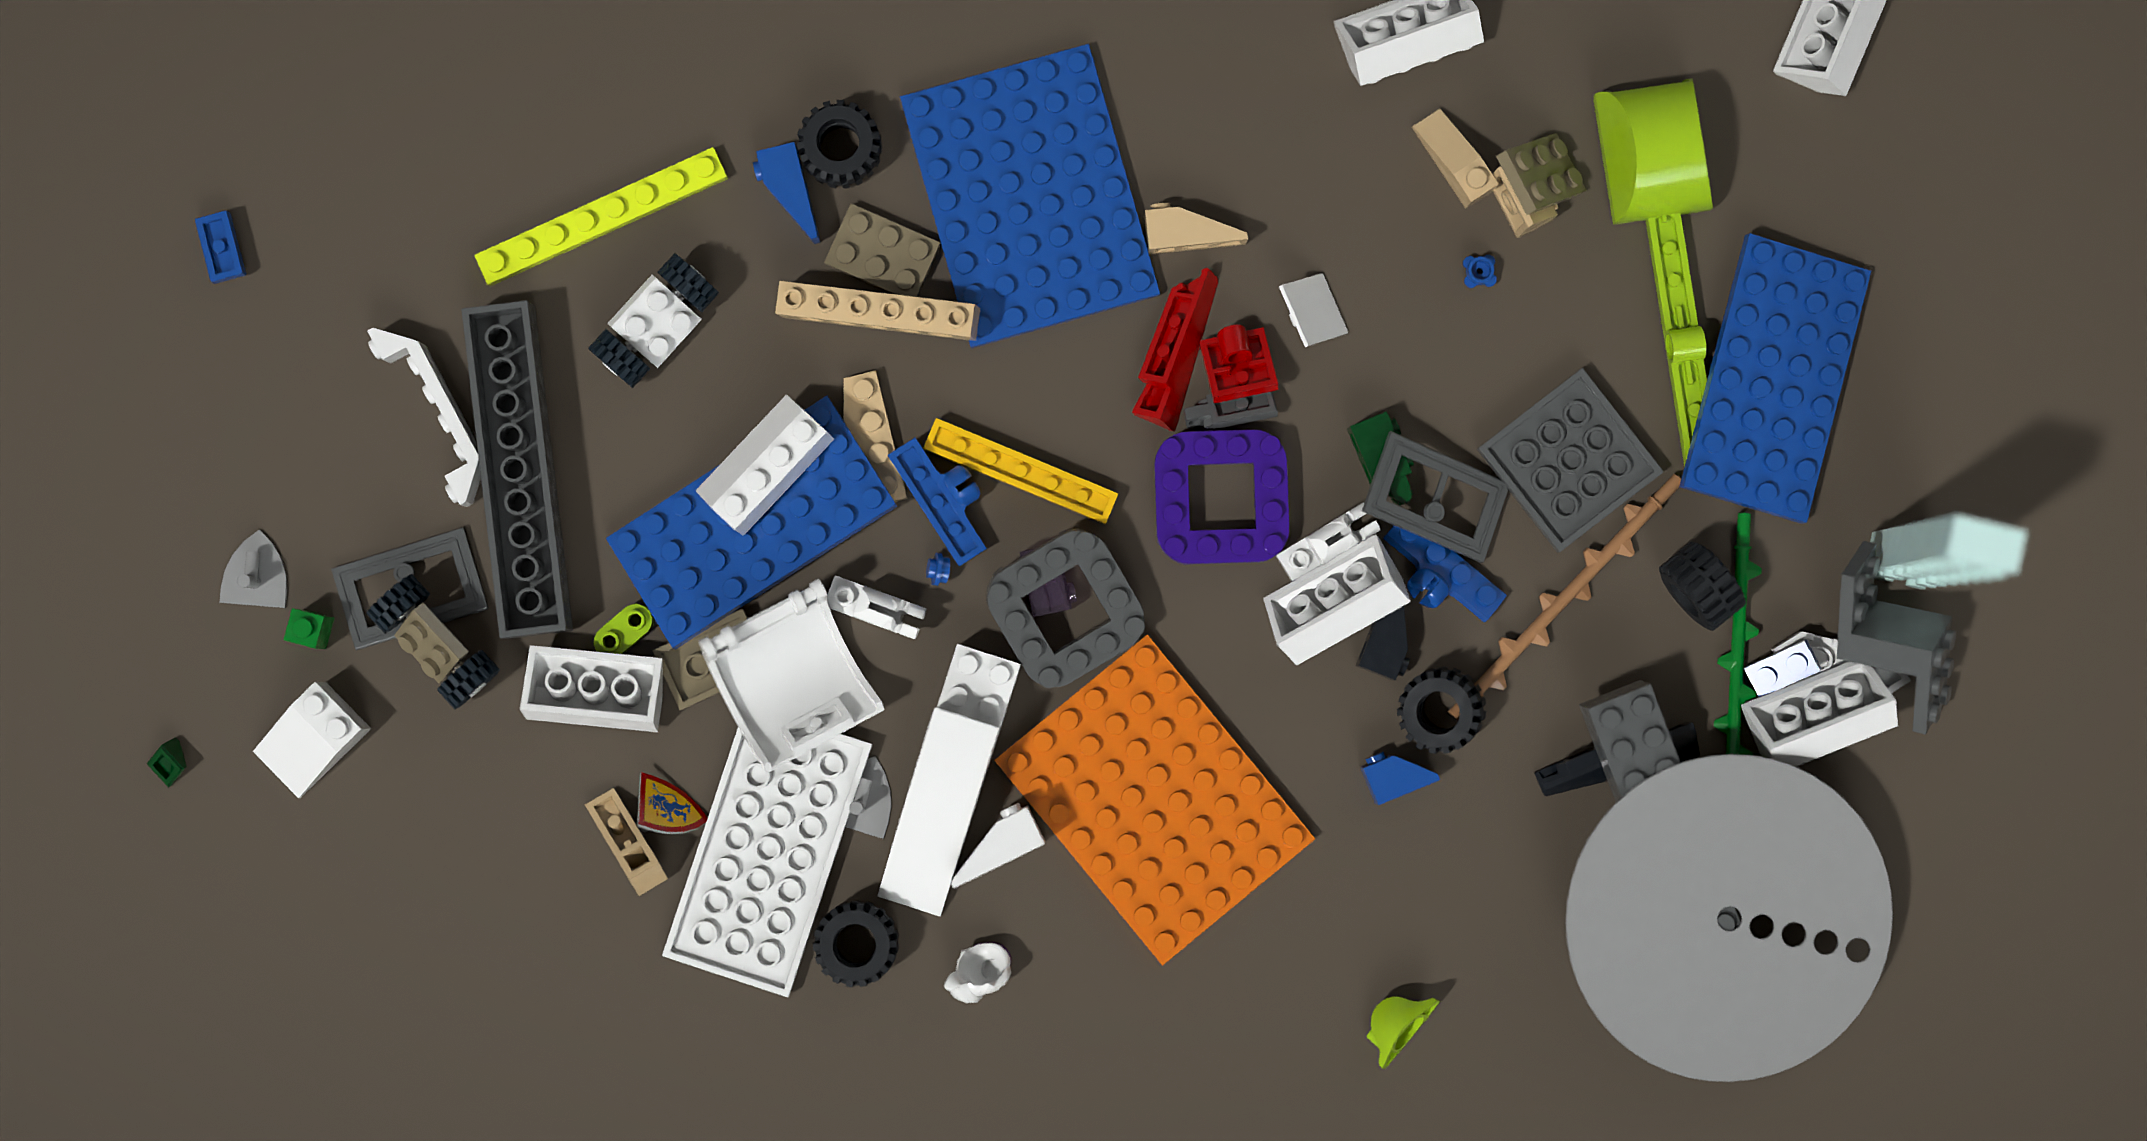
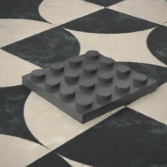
M1583 368L1477 448L1478 452L1502 480L1557 553L1564 550L1664 472Z

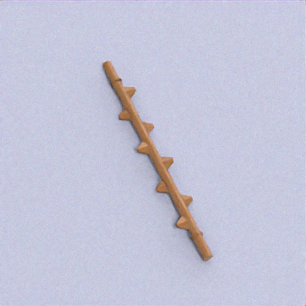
M1673 474L1652 497L1649 496L1647 498L1648 501L1643 507L1626 504L1623 509L1627 524L1601 551L1586 548L1583 551L1586 567L1558 596L1546 593L1540 594L1539 600L1543 612L1516 640L1504 637L1499 639L1501 656L1474 683L1475 686L1479 684L1482 689L1479 692L1481 698L1489 687L1504 690L1507 687L1504 671L1531 643L1545 647L1550 643L1546 627L1574 598L1585 601L1590 600L1591 593L1588 583L1615 554L1632 557L1635 554L1631 542L1632 536L1657 510L1663 508L1662 505L1679 488L1680 477ZM1456 702L1448 713L1458 721L1460 712Z

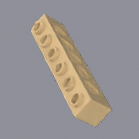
M779 281L775 314L789 319L976 341L980 308L970 303Z

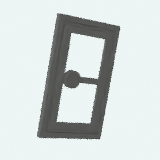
M1390 431L1362 512L1482 563L1485 560L1508 488L1501 479ZM1401 455L1441 472L1432 502L1428 503L1424 508L1425 517L1386 501ZM1448 476L1488 493L1473 538L1436 523L1445 514L1444 507L1439 502Z
M465 528L331 569L356 651L395 639L394 635L405 622L402 621L396 628H393L386 634L377 625L368 627L355 584L356 580L394 569V578L400 582L409 574L415 575L413 567L409 565L410 563L452 551L465 598L429 608L430 611L443 624L489 609Z

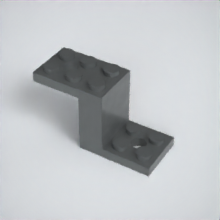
M1863 541L1841 575L1837 659L1917 676L1913 732L1926 735L1932 723H1938L1942 705H1948L1951 697L1952 687L1947 685V678H1950L1954 666V659L1949 658L1950 650L1953 649L1956 640V631L1952 630L1953 617L1877 601L1878 586L1874 585V577L1877 576L1879 571L1880 558L1876 557V543Z

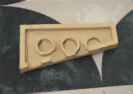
M872 371L844 378V422L893 500L896 502L908 499L903 479L888 457V454L896 449L877 372Z

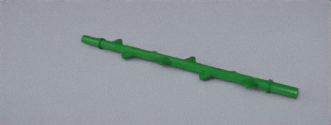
M1738 513L1736 546H1734V549H1736L1735 579L1743 591L1746 604L1733 615L1731 652L1717 658V664L1730 672L1728 714L1714 721V727L1727 735L1726 755L1753 756L1751 751L1740 745L1741 705L1756 698V691L1743 684L1745 641L1759 635V629L1746 621L1748 580L1762 574V568L1749 560V550H1752L1750 546V513Z

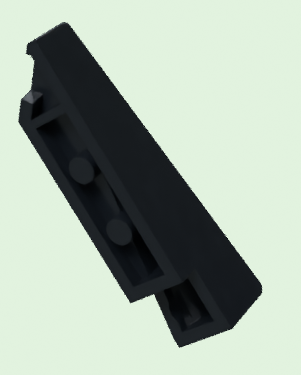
M1684 722L1668 729L1680 763L1697 759L1700 756L1693 722ZM1595 746L1534 772L1544 796H1551L1607 781Z

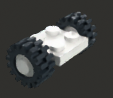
M676 253L669 258L657 273L677 291L674 289L670 291L655 276L651 275L607 323L626 340L625 344L627 346L605 329L588 347L616 376L618 375L632 388L645 376L650 367L631 350L634 352L638 350L658 368L702 320L682 300L686 298L700 312H703L719 294L700 272Z

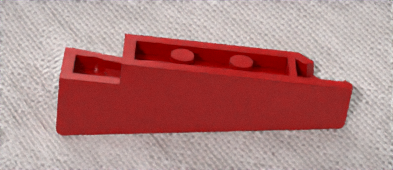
M1209 268L1202 269L1201 276L1185 285L1181 282L1171 288L1138 376L1143 383L1147 384L1132 413L1173 432L1177 428L1200 348L1199 341L1203 338L1219 282L1216 275Z

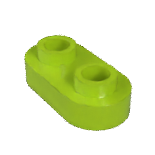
M632 604L625 607L596 633L594 637L596 651L614 654L626 653L651 631L654 625L653 615L644 605ZM634 614H638L641 617V623L637 627L632 626L630 623V618ZM610 635L616 640V644L612 648H608L605 645V639Z

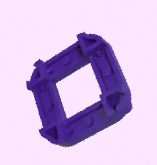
M1261 430L1194 431L1177 433L1162 443L1154 462L1156 537L1160 548L1170 559L1184 565L1260 563L1273 558L1282 551L1289 536L1288 476L1286 453L1277 437ZM1252 464L1255 529L1190 531L1188 466Z

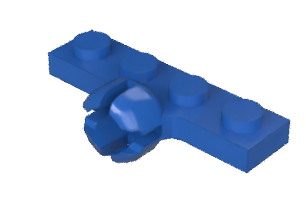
M916 438L888 454L891 462L958 566H961L987 549L964 512L969 504L980 497L981 493L977 483L974 481L960 491L956 489L957 485L971 477V474L964 466H956L947 473L940 474Z
M1394 525L1383 537L1385 541L1416 567V572L1407 583V589L1413 599L1420 591L1428 590L1419 602L1427 608H1436L1447 596H1452L1485 623L1507 596L1457 553Z

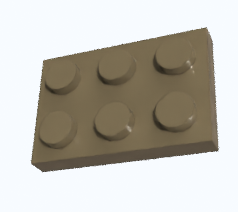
M1557 133L1507 149L1496 156L1526 215L1569 200L1587 191L1582 183L1583 180L1580 172L1574 167L1567 154V147Z
M850 203L824 264L890 294L918 297L941 243Z
M744 609L728 615L676 650L671 647L670 643L652 650L655 658L663 659V675L680 711L720 693L706 664L698 641L706 637L711 639L720 634L719 630L727 626L732 628L747 620L748 617Z

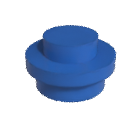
M936 552L933 559H928L926 577L931 578V583L935 586H938L939 583H947L950 573V558L943 557L942 553Z

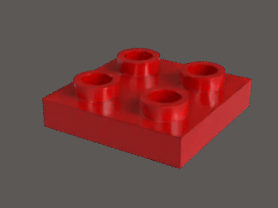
M1230 325L1222 328L1217 333V337L1199 341L1213 403L1278 390V381L1264 327L1246 331L1242 325Z

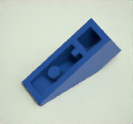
M795 142L756 151L758 161L753 162L757 181L763 180L769 192L814 244L821 243Z

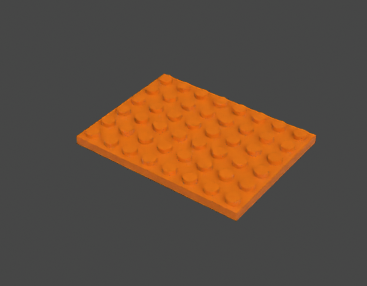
M1148 635L1138 641L994 760L1162 966L1315 840V837Z

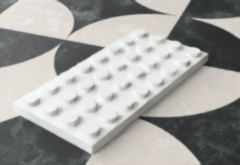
M738 727L662 956L785 997L790 996L850 815L849 806L854 800L873 745L872 743L839 734L766 773Z

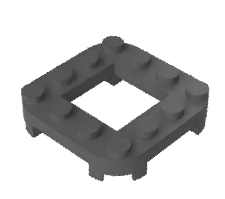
M1070 528L1059 532L1060 535L1006 567H1000L994 572L987 587L986 602L999 628L1031 679L1046 688L1065 686L1134 645L1145 629L1143 609L1107 546L1096 534L1083 529ZM1079 565L1108 614L1109 619L1053 652L1021 598L1074 566Z

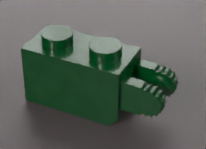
M1387 411L1354 424L1347 429L1369 484L1372 482L1388 433L1392 431L1401 435L1395 417L1389 418ZM1402 455L1388 493L1393 503L1399 506L1410 502V499H1412L1411 495H1413L1406 476L1412 473L1410 467L1414 465V462Z

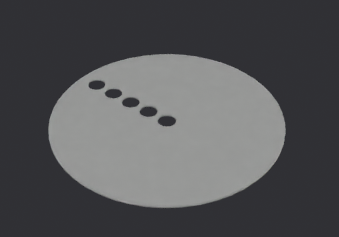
M1732 754L1707 756L1671 766L1645 779L1618 800L1599 821L1584 845L1571 878L1566 906L1567 946L1577 983L1588 1005L1606 1029L1630 1051L1666 1071L1689 1078L1726 1082L1752 1080L1787 1070L1813 1057L1840 1036L1859 1015L1874 991L1887 958L1892 930V897L1888 874L1872 834L1854 809L1831 787L1809 773L1773 759ZM1728 906L1737 908L1741 913V923L1732 931L1723 930L1717 921L1719 912ZM1760 914L1768 915L1774 924L1772 933L1763 939L1754 937L1749 928L1751 920ZM1791 922H1798L1805 928V939L1798 946H1788L1782 940V930ZM1823 930L1834 932L1838 939L1836 949L1829 954H1821L1814 947L1815 936ZM1854 938L1865 939L1870 947L1869 955L1861 962H1853L1846 955V946Z

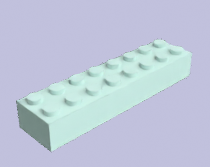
M1951 515L1872 532L1870 542L1876 543V557L1880 558L1879 571L1874 578L1888 582L1906 580V586L1923 590L1926 587H1946L1947 584L1957 586L1958 583H1980V580H2003L2004 575L2018 573L2027 531L1960 515Z

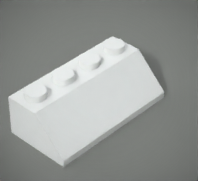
M1392 0L1334 21L1349 67L1360 86L1378 82L1387 76L1406 72L1418 65L1437 61L1444 56L1468 50L1484 42L1479 9L1472 0Z
M1803 0L1773 72L1817 92L1846 96L1887 0Z
M785 395L698 487L696 492L735 531L744 536L830 445L834 438L788 395Z
M1376 534L1341 553L1328 563L1320 565L1263 598L1276 643L1296 665L1411 602L1403 578Z
M530 645L520 711L527 720L658 732L662 706L663 659Z
M1850 661L1741 705L1761 756L1794 767L1898 726L1896 699L1872 666Z

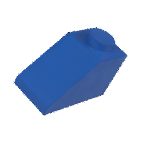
M1384 752L1366 758L1367 765L1360 767L1376 805H1381L1440 780L1437 773L1394 755L1385 756Z

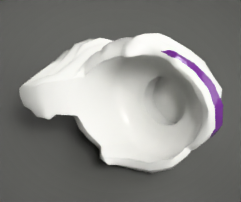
M983 942L961 950L960 958L957 960L956 971L952 972L945 980V989L949 990L951 995L959 1001L978 1003L985 994L998 991L1009 981L1012 960L1009 951L1002 944L996 942Z

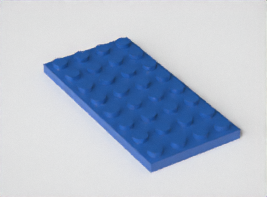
M1751 233L1745 235L1679 487L1801 524L1807 523L1871 275L1870 270Z
M825 396L804 411L825 429L834 440L744 536L735 531L696 492L698 487L717 468L715 467L606 538L673 649L676 650L898 507L828 396Z

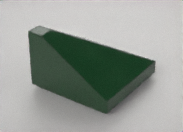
M176 737L162 744L146 763L168 788L174 784L187 768L180 741Z

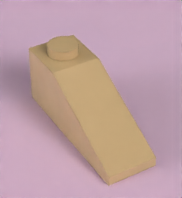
M1441 109L1412 127L1465 209L1493 192L1499 183L1481 156Z
M1170 203L1153 204L1150 210H1145L1144 218L1149 254L1245 245L1248 240L1247 232L1180 207H1170Z
M614 788L585 804L638 896L668 879Z

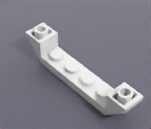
M376 328L369 329L367 332L372 340L368 342V345L377 359L382 358V360L391 364L410 354V357L407 358L410 368L415 375L420 374L426 384L422 387L426 398L431 404L436 403L441 414L437 417L446 433L451 431L457 443L453 444V448L462 462L467 461V464L445 475L448 485L445 486L446 492L453 503L458 502L465 507L472 505L481 479L477 441L426 345L419 341Z

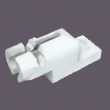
M1364 502L1276 555L1291 582L1320 565L1328 563L1341 553L1380 531L1377 521L1371 522L1358 531L1352 529L1351 523L1367 514L1362 512Z
M836 575L833 578L827 595V603L830 609L915 640L920 629L903 623V616L908 614L924 620L927 610L924 607Z

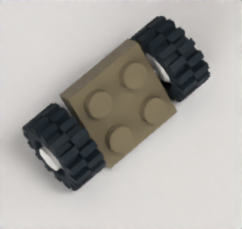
M409 574L399 583L397 582L390 590L386 591L370 607L366 614L385 634L396 628L402 621H405L394 635L398 639L399 645L404 651L414 656L421 664V668L426 675L434 678L439 684L442 682L437 691L456 710L490 682L500 669L483 650L474 654L464 664L461 662L468 651L423 603L430 596V593L413 574Z

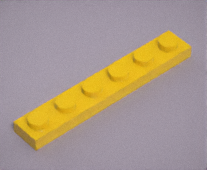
M938 418L935 419L923 447L924 450L1105 525L1118 496L1116 492Z

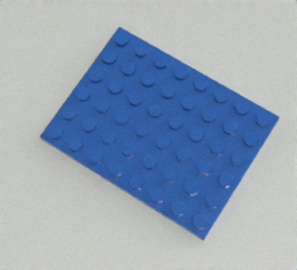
M1089 44L900 96L957 301L975 304L980 308L976 341L969 340L971 349L1160 296Z

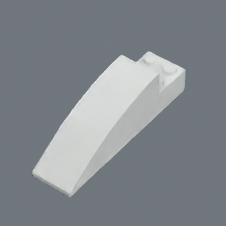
M957 644L938 705L934 708L915 768L878 897L941 916L950 889V882L953 879L1021 664Z

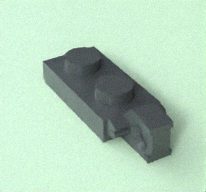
M1273 391L1219 403H1213L1212 395L1208 394L1206 399L1199 401L1198 406L1184 408L1187 429L1203 426L1205 430L1218 429L1278 417Z

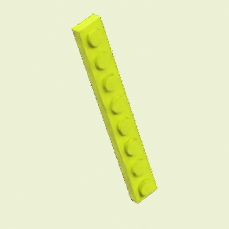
M714 147L474 256L487 285L493 286L723 182L728 177Z

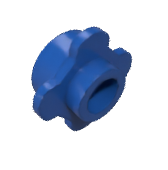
M1491 255L1476 258L1467 256L1463 260V266L1466 268L1464 284L1468 288H1474L1476 285L1492 287L1496 283L1494 257ZM1477 269H1482L1483 273L1478 274Z

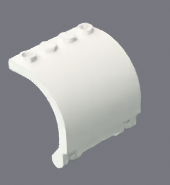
M819 579L809 583V588L801 592L796 590L788 594L789 598L730 628L727 626L719 630V635L711 639L706 637L698 641L721 696L742 735L766 773L884 710L882 701L858 668L837 628L827 603L826 590Z

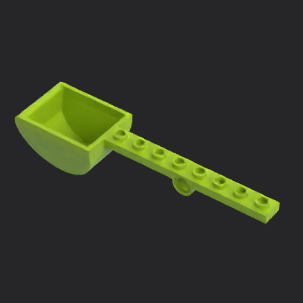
M1693 78L1685 79L1678 83L1617 92L1602 91L1594 95V107L1613 225L1646 221L1684 467L1707 377L1704 364L1706 340L1702 327L1698 326L1681 215L1713 209Z

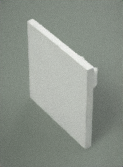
M1323 273L1279 286L1290 311L1289 317L1294 327L1296 326L1305 347L1348 333Z

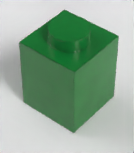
M292 608L283 640L315 649H326L335 617Z

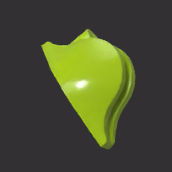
M1390 997L1384 999L1375 1007L1371 1016L1372 1030H1370L1366 1037L1379 1048V1065L1383 1069H1386L1440 1003L1439 1000L1430 998L1415 1002L1402 997Z

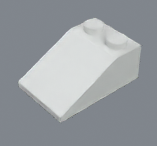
M314 682L287 709L253 752L298 798H301L371 728L327 682Z
M1016 803L1000 812L1002 818L998 819L950 882L953 888L1045 844V839L1028 805L1021 808L1020 804Z

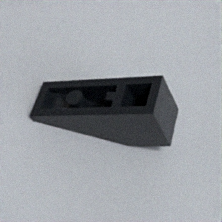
M1404 606L1372 623L1355 666L1392 681L1396 680L1398 675L1404 676L1410 658L1405 657L1408 645Z

